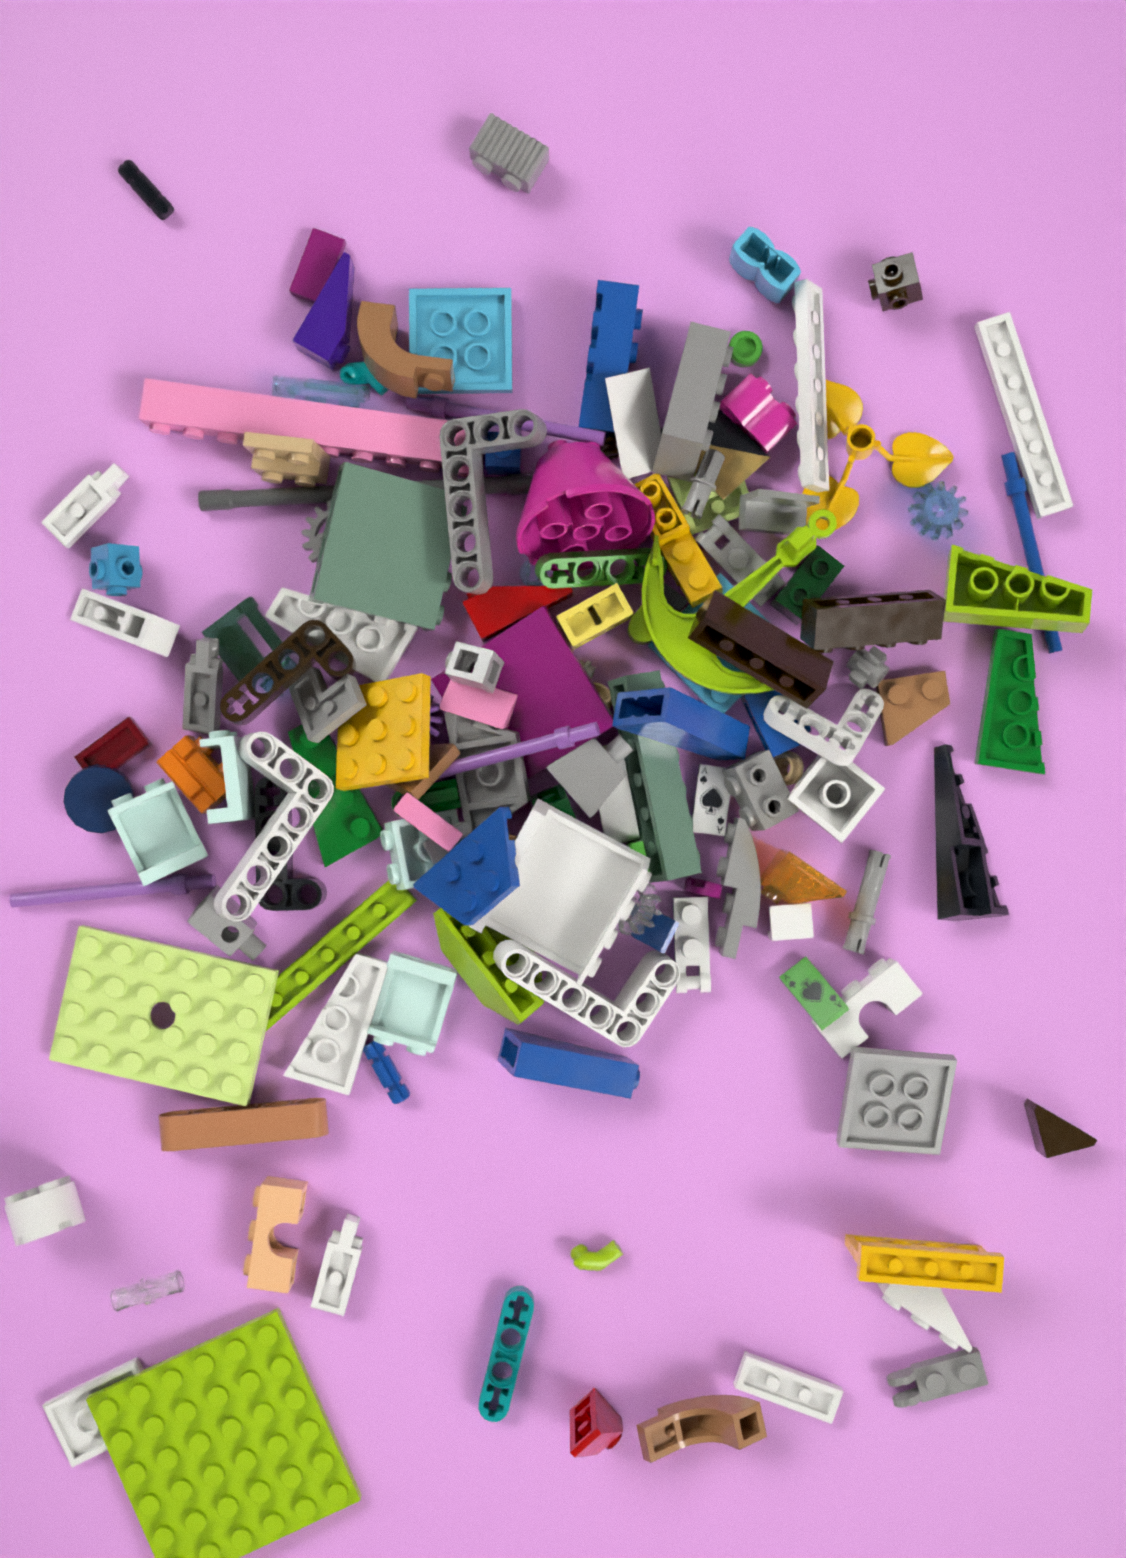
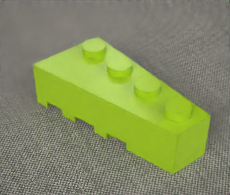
M951 545L947 560L944 591L946 604L943 622L1083 633L1090 624L1093 589L1050 575L1043 576L1030 572L1028 568L1005 564L994 560V557L984 554L977 555L963 550V547Z

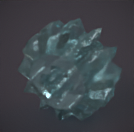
M939 481L935 488L930 483H927L923 486V493L917 491L912 496L917 504H911L908 507V512L917 514V516L910 521V525L915 526L919 523L922 525L918 532L920 536L925 535L930 530L931 540L936 541L941 534L948 539L953 536V529L960 530L964 526L960 518L966 517L968 510L959 506L966 501V497L960 496L956 498L954 496L958 489L957 486L954 485L946 491L944 481ZM935 505L940 506L939 511L943 509L944 514L941 517L936 516L937 511L933 513L932 508Z

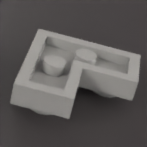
M311 667L288 688L307 738L315 743H319L367 705L356 677L346 674L331 687L327 688L321 670Z

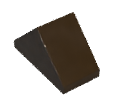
M1028 1098L1025 1101L1024 1107L1036 1151L1045 1158L1092 1147L1096 1144L1097 1139Z

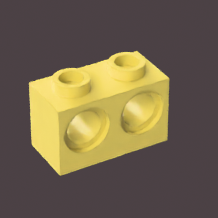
M618 583L557 615L556 621L572 650H575L630 620L634 613Z

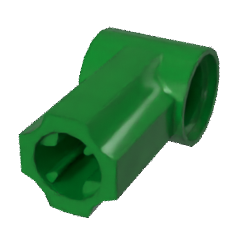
M456 778L433 783L419 799L421 803L435 813L462 808ZM396 792L391 800L392 809H394L404 794Z

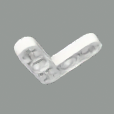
M861 689L855 694L838 725L786 696L778 695L769 701L763 716L766 723L773 729L839 766H846L853 762L883 710L884 702L875 691ZM864 704L869 707L866 714L860 711ZM847 722H853L857 724L862 729V731L857 732L852 730L848 726ZM804 726L814 727L819 732V735L808 733Z

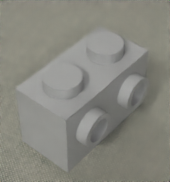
M769 750L754 752L745 757V759H741L722 770L725 776V787L729 794L735 797L740 807V818L746 820L751 831L767 830L799 812L798 808L787 800L790 792Z

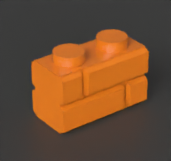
M186 735L172 749L159 758L156 763L201 814H207V810L215 809L226 799L222 762L218 764L210 755L214 751L213 749L200 747L199 740L203 739L201 736L196 739L194 736Z

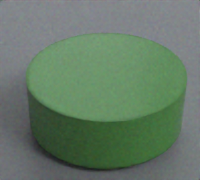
M751 331L736 333L728 345L734 347L731 362L742 368L751 367L757 363L763 350L761 339Z

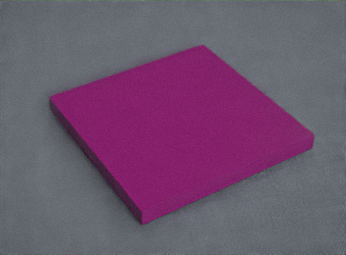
M542 606L481 646V648L493 650L504 661L495 688L518 695L509 728L507 729L519 732L521 742L553 734L555 729L565 726L575 728L597 722L600 734L613 727L612 713L546 606ZM446 669L431 679L442 698L451 680L445 674ZM592 738L577 741L574 746L560 750L558 747L523 756L527 779L546 769L551 763Z

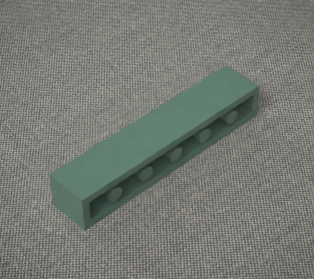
M660 670L626 675L608 681L614 712L619 692L665 688ZM618 729V734L633 749L624 760L640 840L643 841L646 857L650 858L649 871L652 873L649 883L669 881L702 873L700 853L696 847L693 819L688 809L686 786L682 780L677 748Z

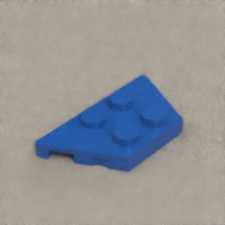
M499 807L413 884L416 890L464 926L474 925L520 886L519 872L515 864V840H509L507 819L512 818L510 808Z

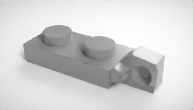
M204 637L196 640V654H191L190 662L185 665L183 730L204 734L220 731L223 661L222 658H217L219 655V639Z

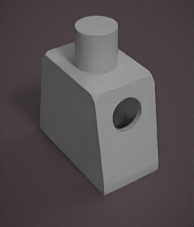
M620 735L605 748L595 738H592L546 768L591 818L627 775L618 763L630 754L633 749Z
M217 885L193 910L187 922L227 955L231 956L237 949H240L253 961L266 947V944L253 934L257 922L251 916L242 921H231L220 917L214 909V899L221 889ZM230 897L227 900L226 908L230 914H234L239 910L240 905ZM233 926L237 928L239 932H231L228 930L227 927Z

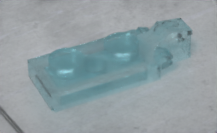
M275 375L273 376L272 396L293 399L297 395L306 396L305 401L326 403L327 398L339 400V405L359 408L360 403H365L370 399V388L367 385Z

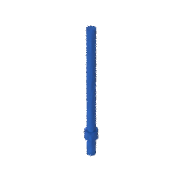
M1015 452L1001 455L1007 482L1004 483L1007 497L1011 496L1028 569L1030 572L1045 576L1025 497V492L1028 491L1025 477L1021 478ZM1043 630L1049 654L1062 651L1059 632Z

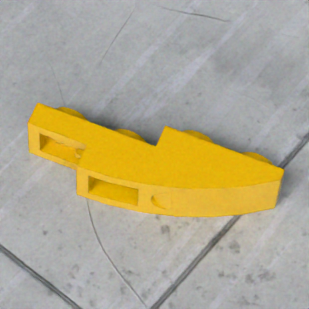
M655 473L635 483L634 485L650 500L655 513V523L650 536L654 542V535H659L658 542L661 555L665 558L671 576L677 586H680L691 607L694 608L705 602L714 590L723 593L719 580L692 536L689 524L660 474Z

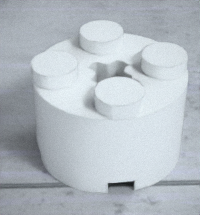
M70 1175L42 1184L38 1188L35 1187L4 1198L6 1203L4 1208L15 1246L26 1244L86 1221L75 1182L71 1181Z

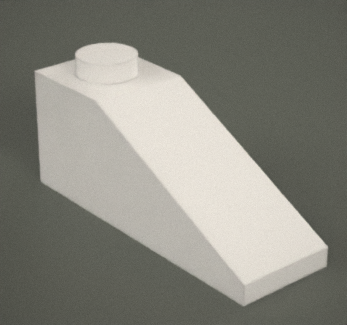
M83 588L70 618L74 622L165 657L169 656L180 628L178 624Z

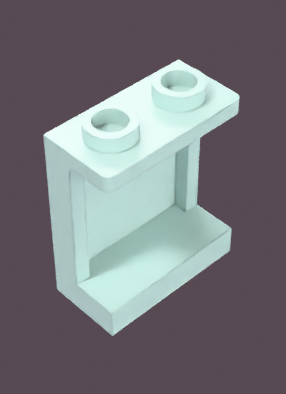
M230 730L208 732L209 739L199 740L200 747L221 748L227 808L207 810L208 824L255 819V796L251 766L240 757L238 752V745L243 737H238L237 732H230Z
M163 778L144 786L146 793L136 798H133L132 794L128 793L111 801L114 807L107 810L143 886L208 857L173 781L166 784Z
M393 951L387 963L388 969L367 1034L373 1035V1040L377 1043L393 1046L394 1042L407 1046L406 1050L408 1052L426 1056L427 1052L433 1053L436 1048L458 972L456 969Z

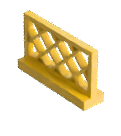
M845 1234V1246L857 1263L856 1277L858 1281L1002 1293L1005 1257L1001 1253L987 1252L981 1245Z

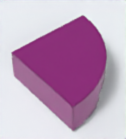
M688 877L685 880L683 890L720 899L722 887L718 883Z

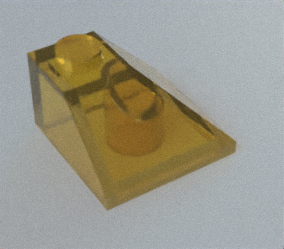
M782 849L778 850L760 876L761 886L764 887L761 894L776 904L780 900L792 904L842 898L847 893L845 889L790 851Z

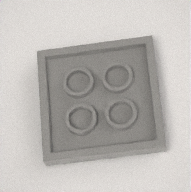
M851 1047L836 1137L838 1146L842 1148L940 1155L957 1065L955 1056L951 1054Z

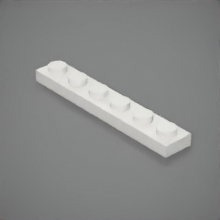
M805 279L794 282L795 295L792 298V307L796 316V329L793 332V340L797 347V362L794 366V373L798 381V396L795 401L796 410L799 414L797 444L800 448V464L798 466V477L801 487L814 492L829 491L823 293L821 287Z
M1008 312L977 322L974 326L1022 475L1025 477L1036 518L1039 519L1073 507V503L1011 314Z

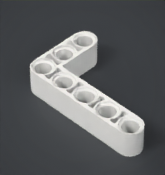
M255 732L245 735L240 740L238 752L246 763L285 790L287 795L214 899L216 913L220 917L231 921H242L251 915L334 793L333 783L327 775L267 732ZM256 738L261 740L265 746L264 754L260 758L256 757L251 751V744ZM284 759L288 760L292 765V773L288 778L283 777L280 773V764ZM312 780H315L320 787V792L316 798H312L308 793V785ZM293 808L297 809L300 813L299 824L295 827H292L288 822V813ZM272 837H277L281 848L276 855L272 856L267 849V844ZM252 866H257L261 872V877L256 884L251 885L247 879V872ZM237 895L240 899V908L236 913L230 914L226 908L227 900L231 896Z
M504 940L496 946L493 952L495 964L509 979L622 1047H631L641 1039L678 983L681 972L679 965L669 956L657 950H652L641 959L616 999L612 1001L585 983L579 986L576 984L577 978L517 941ZM514 953H519L518 961L511 966H506L507 958ZM665 964L664 971L659 975H655L656 969L660 965ZM547 971L543 981L534 983L535 976L539 972ZM569 988H574L573 995L568 999L562 1000L563 993ZM647 993L645 1000L636 1004L640 994ZM601 1005L600 1011L596 1015L590 1016L593 1007ZM628 1022L627 1027L623 1031L617 1032L618 1026L621 1023Z

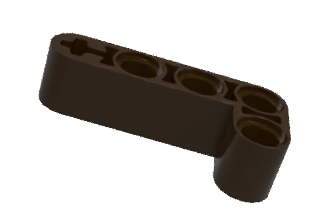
M315 619L308 620L224 695L220 703L221 713L233 724L247 725L316 662L330 677L339 680L346 674L352 676L355 673L356 660L351 651L326 624ZM313 630H321L325 634L324 641L317 646L307 643V637ZM288 653H295L299 656L297 666L289 670L282 668L281 662L283 657ZM337 655H344L349 660L348 666L342 671H334L330 666L331 660ZM264 676L271 677L273 685L270 691L266 693L257 692V681ZM249 690L259 701L254 703L244 692ZM237 701L243 704L242 707L245 712L242 715L236 712L233 713L235 711L232 706L234 702Z

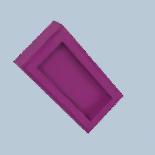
M316 228L312 229L289 289L291 295L313 303L316 301L343 254L346 246L345 239Z

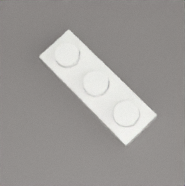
M747 1351L744 1352L733 1382L735 1389L830 1424L833 1423L844 1392L839 1385Z

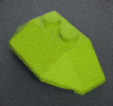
M442 908L433 913L441 951L482 1005L519 1025L544 1004L542 998L509 979L495 964L493 952L496 946L504 940L513 939L486 925L480 933L469 927V925L464 926ZM519 953L510 955L506 960V966L515 964L519 959ZM542 971L535 976L534 983L542 981Z

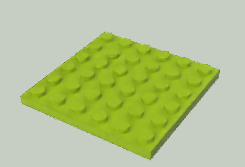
M279 1307L144 1369L136 1375H131L92 1393L86 1399L155 1558H240L361 1501L362 1494Z

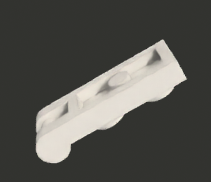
M673 897V919L679 922V926L674 934L675 962L679 965L681 971L679 981L676 984V993H687V990L700 989V993L711 992L708 897ZM686 966H699V976H687Z

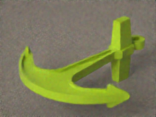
M825 509L814 512L809 518L807 526L797 527L789 536L777 544L776 554L772 559L723 595L745 607L783 567H796L807 555L816 549V538L826 539L833 534L837 525L834 514ZM819 519L826 520L828 528L820 530L816 526V521ZM654 535V543L646 563L642 584V608L647 630L658 652L684 678L708 690L733 695L759 694L774 691V689L747 673L731 671L724 667L715 654L688 639L696 613L683 614L674 610L667 603L664 596L663 562L658 542L659 535Z

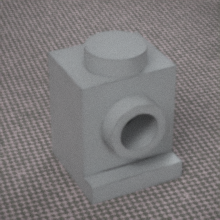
M456 641L453 651L446 658L445 674L454 682L483 689L493 694L504 661L493 650Z

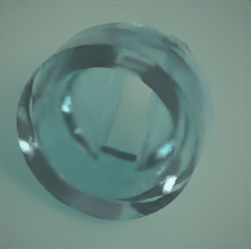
M529 560L524 562L520 568V578L523 584L526 586H541L542 582L537 576L536 581H529L531 564Z

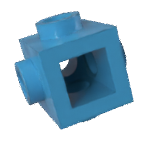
M107 543L91 548L89 575L92 579V589L106 590L107 596H126L127 590L141 587L140 581L143 570L140 564L139 546Z

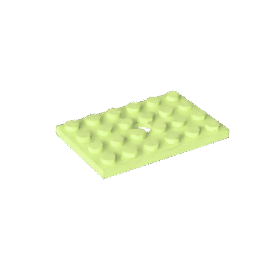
M79 926L49 1060L247 1106L251 1100L279 970L90 926ZM158 1002L170 1004L172 1011L175 1012V1021L169 1028H159L151 1020V1010Z

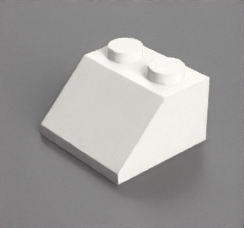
M817 755L804 771L787 800L836 840L843 843L885 788L853 762L850 765L839 766Z

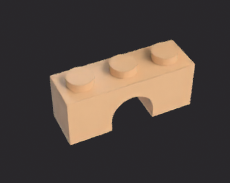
M267 1176L261 1186H256L253 1196V1207H258L256 1220L251 1221L248 1232V1241H253L252 1253L246 1255L243 1275L248 1276L247 1288L288 1293L294 1284L299 1249L282 1246L275 1238L274 1226L280 1223H299L304 1213L308 1181Z

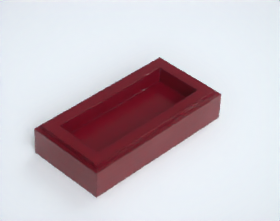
M127 717L74 756L82 769L99 764L118 770L152 744L132 717Z

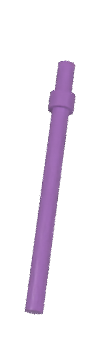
M419 396L416 399L407 397L406 408L429 412L432 417L446 419L448 416L464 418L499 413L498 411L451 403L448 398L435 396L433 399ZM543 420L547 427L546 435L585 443L596 442L600 446L605 444L606 432ZM526 421L522 425L521 430L532 432L533 421Z
M597 722L575 728L565 726L555 729L553 734L457 759L438 779L558 747L560 750L572 747L577 741L599 736V726Z
M186 873L172 875L170 879L156 880L145 886L139 881L17 893L10 895V905L13 908L172 892L173 895L189 894L190 890L215 888L216 878L214 874L189 877Z

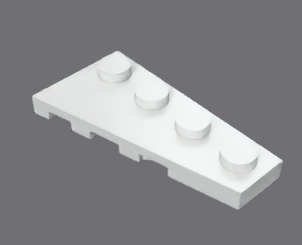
M358 952L355 954L283 1076L345 1095L351 1093L368 1037L367 1031L371 1025L388 969L387 961Z

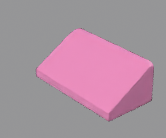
M450 680L439 709L496 728L506 729L509 728L518 695L495 688L492 694L483 689Z
M406 793L393 809L395 813L448 852L455 847L463 835L462 832L409 793Z

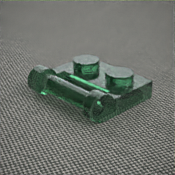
M252 596L243 600L201 632L204 637L219 639V656L238 681H241L267 657H264L238 623L241 618L246 616L272 651L282 643V640L257 609L259 604ZM288 653L287 655H285L282 661L286 659L288 656H290L292 653Z

